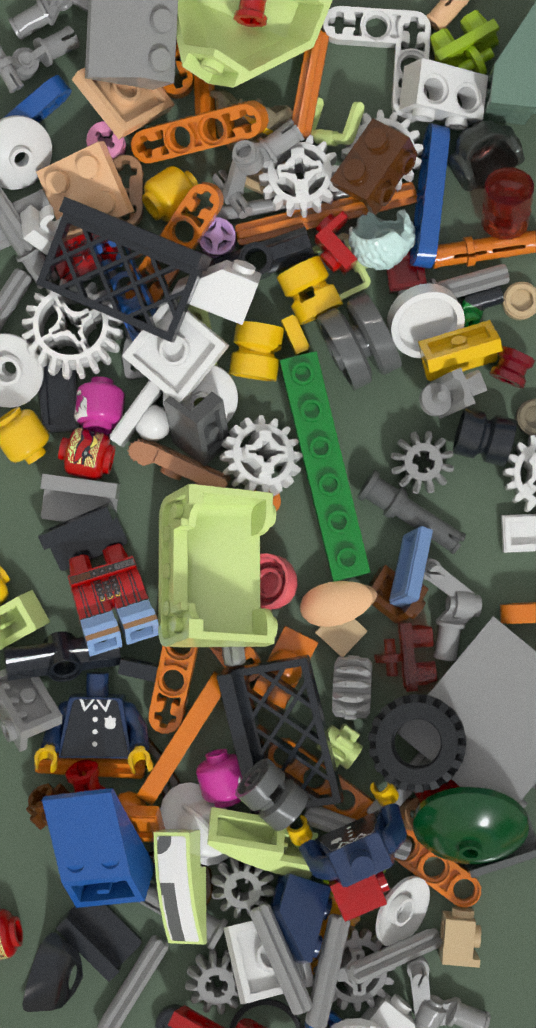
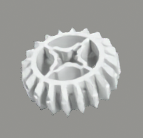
M66 279L60 280V286L67 283ZM94 282L89 283L85 288L88 298L93 300L107 294L106 290L97 293V286ZM76 286L69 288L70 290L79 293ZM48 289L46 290L49 295L46 297L40 293H35L34 298L38 306L27 305L26 311L31 318L22 319L23 328L29 330L22 334V338L31 343L27 348L29 356L38 351L39 355L35 361L38 367L48 365V372L52 376H55L62 368L64 379L69 380L73 370L77 371L80 379L86 377L84 369L91 367L94 374H98L100 370L97 362L100 360L104 364L110 365L112 360L107 351L119 352V344L113 340H119L124 337L123 330L118 328V326L123 324V321L95 309L91 311L88 309L79 312L73 311L67 305L81 303ZM106 301V302L102 303V304H105V305H107V306H109V307H112V304H111L110 301H109V302ZM56 311L58 321L52 328L48 329L49 333L44 336L45 324L50 315ZM65 317H68L71 324H74L79 329L78 334L81 341H78L75 334L67 330L68 324ZM103 321L100 337L90 348L87 343V337L89 333L96 329V324ZM65 346H72L78 350L79 354L65 355L53 351L52 348L57 347L60 349Z

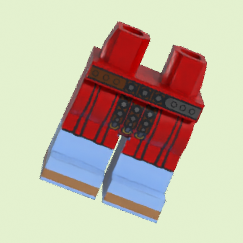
M121 544L112 545L102 550L106 564L92 568L88 555H79L69 559L70 575L68 576V581L90 657L122 647L121 633L112 611L114 608L127 645L159 635L158 619L146 594L134 557H128Z

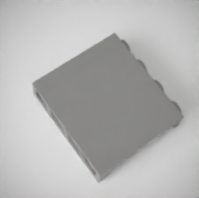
M493 616L428 695L438 698L452 707L464 726L466 736L465 756L459 770L451 779L460 787H480L501 792L513 798L525 808L528 802L523 799L532 787L536 789V651ZM420 719L410 720L404 723L397 731L402 738L428 760L433 761L438 755L441 746L440 735L429 722Z

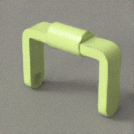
M318 97L311 133L313 141L316 144L325 141L327 146L352 144L364 113V104L362 102H354L352 104L343 134L338 131L316 130L324 106L323 99Z
M346 233L337 235L351 251L348 240L349 235ZM318 246L313 247L314 254L321 252ZM358 260L353 269L355 273L359 274L363 283L340 294L339 296L342 301L366 290L370 286L371 280L366 271L367 267L360 264Z

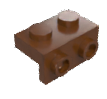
M372 118L330 181L335 188L363 202L368 211L376 215L382 206H386L391 201L395 187L401 178L413 169L417 151L409 136Z

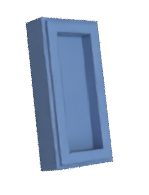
M420 526L403 535L389 600L390 604L402 608L419 600L433 533L432 529Z

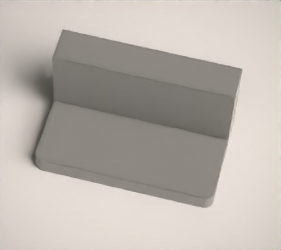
M42 474L40 489H44L41 518L65 522L108 502H112L117 513L121 484Z

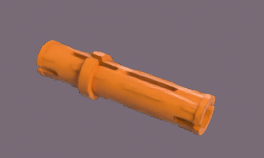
M536 230L479 239L467 236L463 237L462 241L439 244L432 267L437 269L438 267L464 263L469 267L475 266L478 261L536 253Z

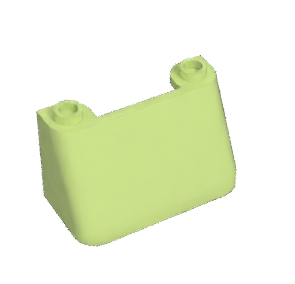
M188 484L163 499L159 511L158 633L162 646L266 647L275 644L274 638L278 630L277 619L273 617L269 609L260 607V536L265 534L276 521L273 493Z

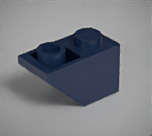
M289 873L278 877L271 908L294 961L299 964L312 963L313 958L318 956L322 946V936L319 935L322 922L328 918L331 911L332 899L329 898L331 888Z

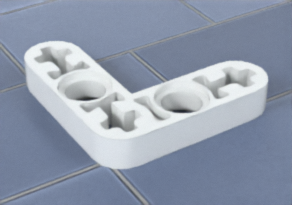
M336 6L329 9L322 25L323 32L329 36V42L337 45L395 48L391 101L392 113L394 111L398 112L397 119L400 122L406 119L411 120V123L417 121L412 119V114L399 111L398 102H400L402 87L398 85L399 83L402 84L403 72L400 67L403 60L407 58H414L416 60L421 58L429 59L431 25L427 16L422 12L412 10ZM336 17H341L345 25H355V17L361 18L360 36H354L355 27H345L342 34L335 33V27L329 26V24L335 23ZM377 18L384 21L387 27L386 33L381 37L369 35L366 31V24L369 20ZM410 22H416L417 28L423 30V32H419L417 35L415 49L401 50V46L408 48L410 42V33L403 31V29L408 28ZM424 86V93L427 97V88Z

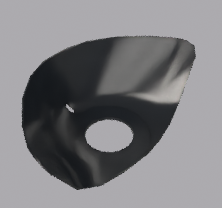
M56 932L50 933L44 939L35 956L22 1003L23 1010L26 1012L52 1011L62 1008L74 995L83 979V965L79 952ZM76 965V978L72 988L69 989L70 974Z

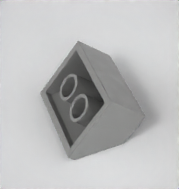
M88 0L85 79L151 90L173 84L175 77L178 0Z

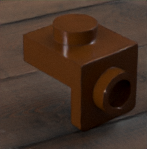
M387 565L381 566L369 583V586L377 592V598L372 605L394 623L409 618L414 619L425 606L426 602L423 598L429 588L422 584L420 597L416 602L402 608L392 605L389 600L395 571Z

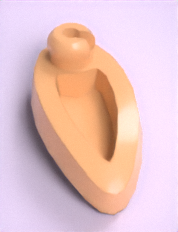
M327 582L316 586L303 596L300 603V613L303 618L313 625L324 627L342 625L363 614L377 598V592L371 586L358 582Z

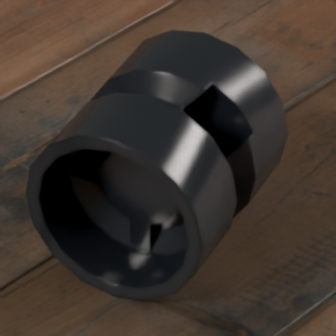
M469 407L464 408L455 434L453 454L468 458H474L481 454L483 462L504 467L513 446L517 420L495 415L491 420H488L485 412Z

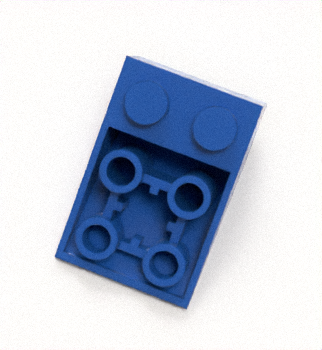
M108 788L44 796L42 803L61 882L76 908L145 901L155 865L114 789Z

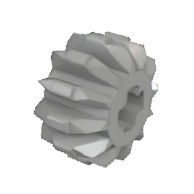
M414 431L410 433L412 447L403 439L397 442V445L405 454L391 453L390 458L392 460L402 461V466L392 468L391 473L394 475L404 471L406 475L398 483L401 487H405L411 479L414 480L412 485V493L414 494L419 493L422 481H424L426 491L433 493L435 490L432 479L444 486L447 480L439 472H453L454 466L443 464L442 460L452 457L453 451L449 450L440 453L439 449L446 442L444 438L438 439L434 445H431V431L425 432L423 442L420 443L419 436ZM420 452L426 453V460L431 462L430 469H423L425 473L418 472V465L413 463L414 456L416 458L421 456Z
M348 655V657H338L335 661L332 711L335 717L356 720L357 718H367L370 714L372 663L369 658Z
M230 857L232 867L224 862H220L218 870L222 875L212 876L211 883L219 887L212 892V897L217 900L225 898L220 905L222 912L234 906V918H240L241 909L246 908L247 914L250 917V911L255 908L254 904L257 906L266 904L268 902L263 896L269 897L274 895V888L267 885V883L274 879L272 872L261 873L262 869L246 863H239L238 860ZM244 878L245 884L248 881L251 883L249 884V891L242 893L240 887L238 890L235 888L237 887V880Z
M215 948L209 951V960L202 954L196 955L195 961L198 966H188L187 974L192 979L185 983L186 990L195 991L191 996V1002L197 1004L204 1000L203 1011L205 1013L211 1010L212 1005H217V1012L222 1015L225 1012V1003L236 1009L239 1005L236 996L239 995L232 964L229 962L230 955L228 949L224 951L222 958L217 957ZM213 975H219L220 981H223L222 986L215 987L214 981H211Z

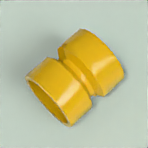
M320 256L307 259L289 268L277 277L285 296L292 297L294 300L291 308L300 325L317 319V316L333 308H338L343 304L334 284H327L326 282L329 274ZM314 289L315 296L310 298L306 292Z
M244 321L243 325L236 323L234 343L239 346V349L231 355L229 374L254 380L276 381L279 359L274 356V353L281 350L284 328L251 321Z

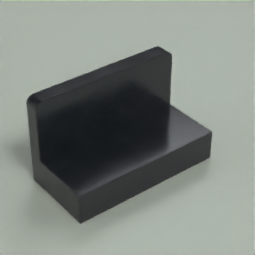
M108 502L48 528L38 536L43 549H51L61 571L70 569V558L88 555L89 560L102 555V550L106 547L116 544L123 546L128 542V537L112 502Z
M74 905L60 919L55 928L108 982L120 972L122 963L142 944L141 937L109 905L76 908Z

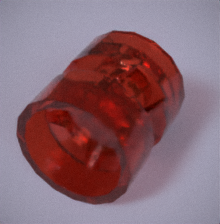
M504 167L495 170L487 177L484 187L481 224L484 230L492 237L511 240L520 237L526 232L530 223L531 206L534 196V182L530 175L517 168Z

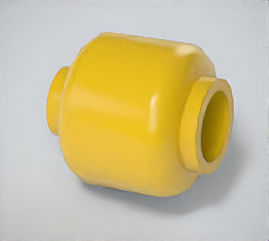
M169 166L145 182V194L142 195L143 204L155 220L162 219L165 222H169L189 190L193 186L198 185V182L191 172H183L178 167Z
M16 407L0 417V448L11 462L17 463L25 460L28 464H31L46 453L43 446L48 442L50 434L33 410H21L20 407Z

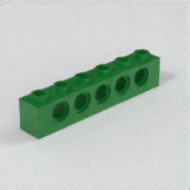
M317 351L282 359L279 365L297 439L299 440V447L331 578L335 582L371 573Z

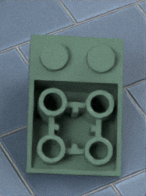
M536 2L495 62L488 76L482 121L491 120L493 122L525 125L531 115L536 114Z

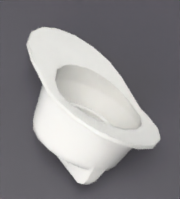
M191 782L179 784L170 789L162 800L160 811L165 829L200 830L201 864L207 866L219 864L229 858V856L207 845L210 809L215 807L214 803H209L203 799L199 784Z

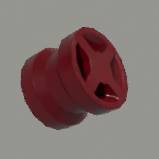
M502 346L503 351L498 352L500 359L497 365L491 368L489 375L508 385L523 389L526 383L524 376L528 369L533 368L535 360L518 350Z

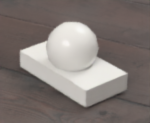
M148 381L110 434V439L123 448L135 431L141 438L147 441H159L168 435L170 431L165 409L155 405L163 391L152 381Z

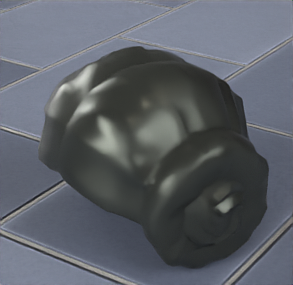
M489 120L480 121L472 127L463 130L457 138L455 153L449 156L448 161L454 177L460 183L461 188L465 191H472L478 188H486L496 181L505 178L516 166L524 162L525 157L521 141L515 135L513 128L508 125L502 127Z

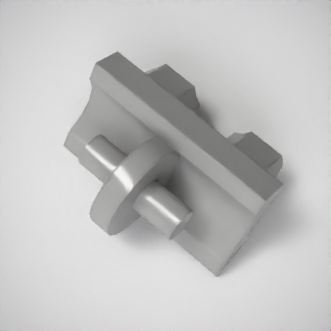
M459 368L426 384V387L420 392V406L428 415L439 416L441 419L475 404L473 396L487 391V387L479 370L464 375L462 369Z

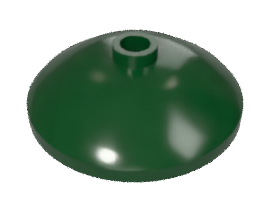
M457 787L437 792L423 800L414 812L413 831L417 840L427 850L440 858L462 864H484L503 859L521 847L528 836L529 822L524 808L506 794L487 788Z

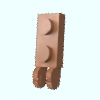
M138 438V440H134V443L131 442V445L128 446L129 450L127 451L131 457L130 459L137 461L142 466L155 463L161 466V473L176 480H181L183 476L196 482L195 484L224 488L228 487L231 480L229 475H224L223 472L208 465L203 466L195 459L155 441Z

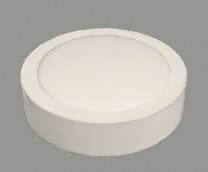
M430 283L416 285L401 293L391 305L387 317L388 330L396 347L404 354L414 358H421L418 341L464 328L465 324L464 312L456 296L446 287Z

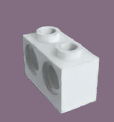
M425 58L416 60L404 66L399 111L412 114V119L417 121L432 122L437 120L445 122V126L452 130H465L467 126L483 120L488 75ZM424 86L429 92V99L424 93ZM457 95L461 99L462 107L458 104Z

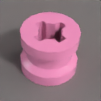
M105 121L94 124L88 131L87 146L98 141H105L112 160L125 154V138L118 139Z

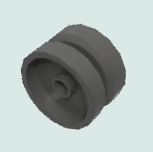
M365 292L347 302L346 310L352 326H350L341 311L336 308L317 316L328 351L339 371H342L345 379L354 391L372 381L373 374L367 358H369L375 369L383 375L402 366L401 358L391 334L376 306Z

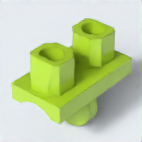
M474 10L460 21V27L465 34L460 38L454 40L447 28H443L430 36V45L436 62L486 75L487 68L485 62L495 57L492 48L499 45L497 31H499L500 27L494 18L487 22L478 10Z

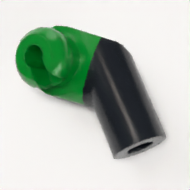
M500 286L465 296L461 304L465 316L464 327L480 323L485 308L503 304L504 297Z

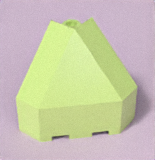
M178 0L176 38L182 67L208 84L234 88L313 48L333 0H266L264 14L267 16V24L263 27L244 26L233 19L235 11L239 10L240 0Z

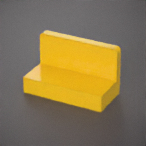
M490 320L418 341L424 373L428 381L436 380L459 368L462 371L496 362L498 360L497 353L503 351L501 339Z

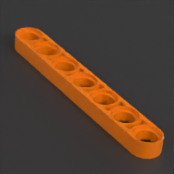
M281 738L295 748L297 744L295 741L289 738ZM272 743L268 750V759L282 768L274 760L273 755L278 746ZM300 746L298 751L316 763L319 759ZM294 759L285 771L304 783V774L310 768ZM322 762L320 766L326 769L325 764ZM339 775L342 790L352 792L355 802L347 810H340L334 804L324 805L323 807L355 820L368 815L367 808L374 800ZM326 779L320 787L311 788L319 795L332 793L329 781ZM406 829V835L414 839V848L406 860L395 858V860L414 875L425 880V883L453 904L467 908L477 903L481 896V886L476 877L471 878L467 869L461 864L440 858L444 862L443 872L438 876L427 875L423 870L425 861L428 858L438 856L427 850L417 840L413 831ZM461 879H468L474 884L472 895L465 899L456 897L453 892L455 883Z

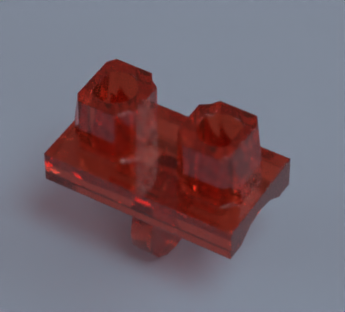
M409 620L398 622L400 652H396L395 638L384 639L385 653L375 654V663H386L387 676H398L397 662L401 661L404 689L407 692L418 691V685H426L437 681L435 661L415 662L414 648L434 646L432 626L412 625Z

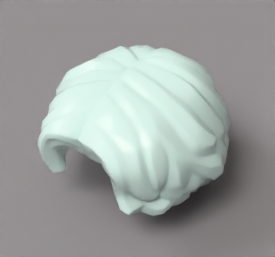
M405 209L397 212L396 221H384L373 213L368 212L367 216L361 215L358 218L357 226L354 229L352 226L349 228L348 240L351 252L358 262L367 268L389 270L394 265L400 263L410 248L415 245V226Z

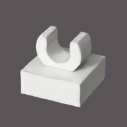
M30 205L20 213L23 239L47 255L61 217L56 221H52L54 210L51 205L43 207L40 211Z

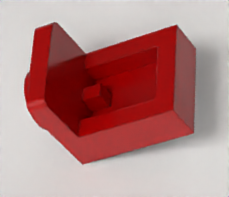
M342 211L336 217L332 213L329 214L317 225L315 229L319 233L315 235L314 243L323 252L320 254V258L333 272L339 269L345 276L356 266L357 258L335 235L348 221V215Z

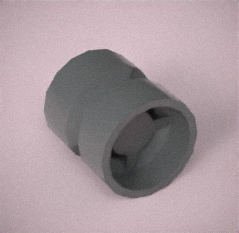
M268 758L260 760L248 770L239 782L235 796L252 811L259 810V817L275 831H281L292 824L301 814L308 801V793L292 779L285 780V773Z

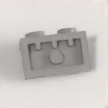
M6 669L0 671L1 729L8 742L13 741L19 752L27 749L29 737L62 724V714L39 677L8 681Z

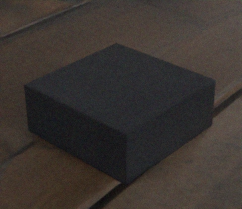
M124 656L120 661L118 674L155 682L159 664Z

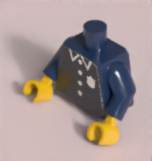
M106 672L86 673V693L72 694L69 700L59 704L58 709L62 714V724L44 732L41 748L34 755L36 770H38L39 762L42 759H50L52 761L51 773L57 769L56 753L58 751L59 758L128 759V764L133 774H136L135 764L139 760H146L148 772L153 769V763L148 753L147 724L135 704L126 701L125 694H109V673Z
M373 782L370 785V790L378 803L383 807L315 840H311L313 834L307 818L303 815H300L303 824L301 828L291 829L290 825L286 828L291 842L294 845L300 846L299 851L311 873L316 878L322 880L336 879L342 887H348L394 865L395 853L405 842L407 834L399 805L395 804L399 798V793L394 784L390 785L388 783L383 791H379Z

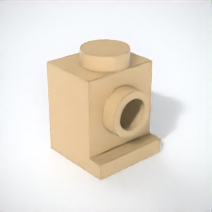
M454 906L452 911L442 910L440 929L442 944L438 952L442 965L480 968V958L474 948H480L481 925H476L474 909Z

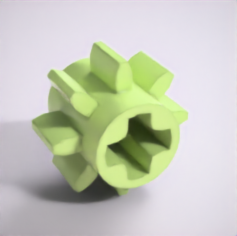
M345 723L341 726L340 730L331 725L327 730L336 767L338 768L340 764L348 769L363 748L361 744L356 742L360 734ZM317 744L316 748L321 751L320 745Z

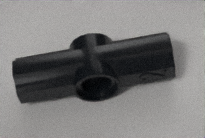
M304 226L262 242L249 243L240 250L211 259L209 267L225 260L234 262L237 259L248 262L249 257L253 253L262 252L266 254L267 262L264 268L256 271L262 274L260 278L262 280L273 273L313 258L315 254Z
M66 631L50 634L43 643L4 648L8 681L49 675L54 681L66 682L78 677L82 670L118 666L121 661L120 647L90 657L85 638H76L72 633Z

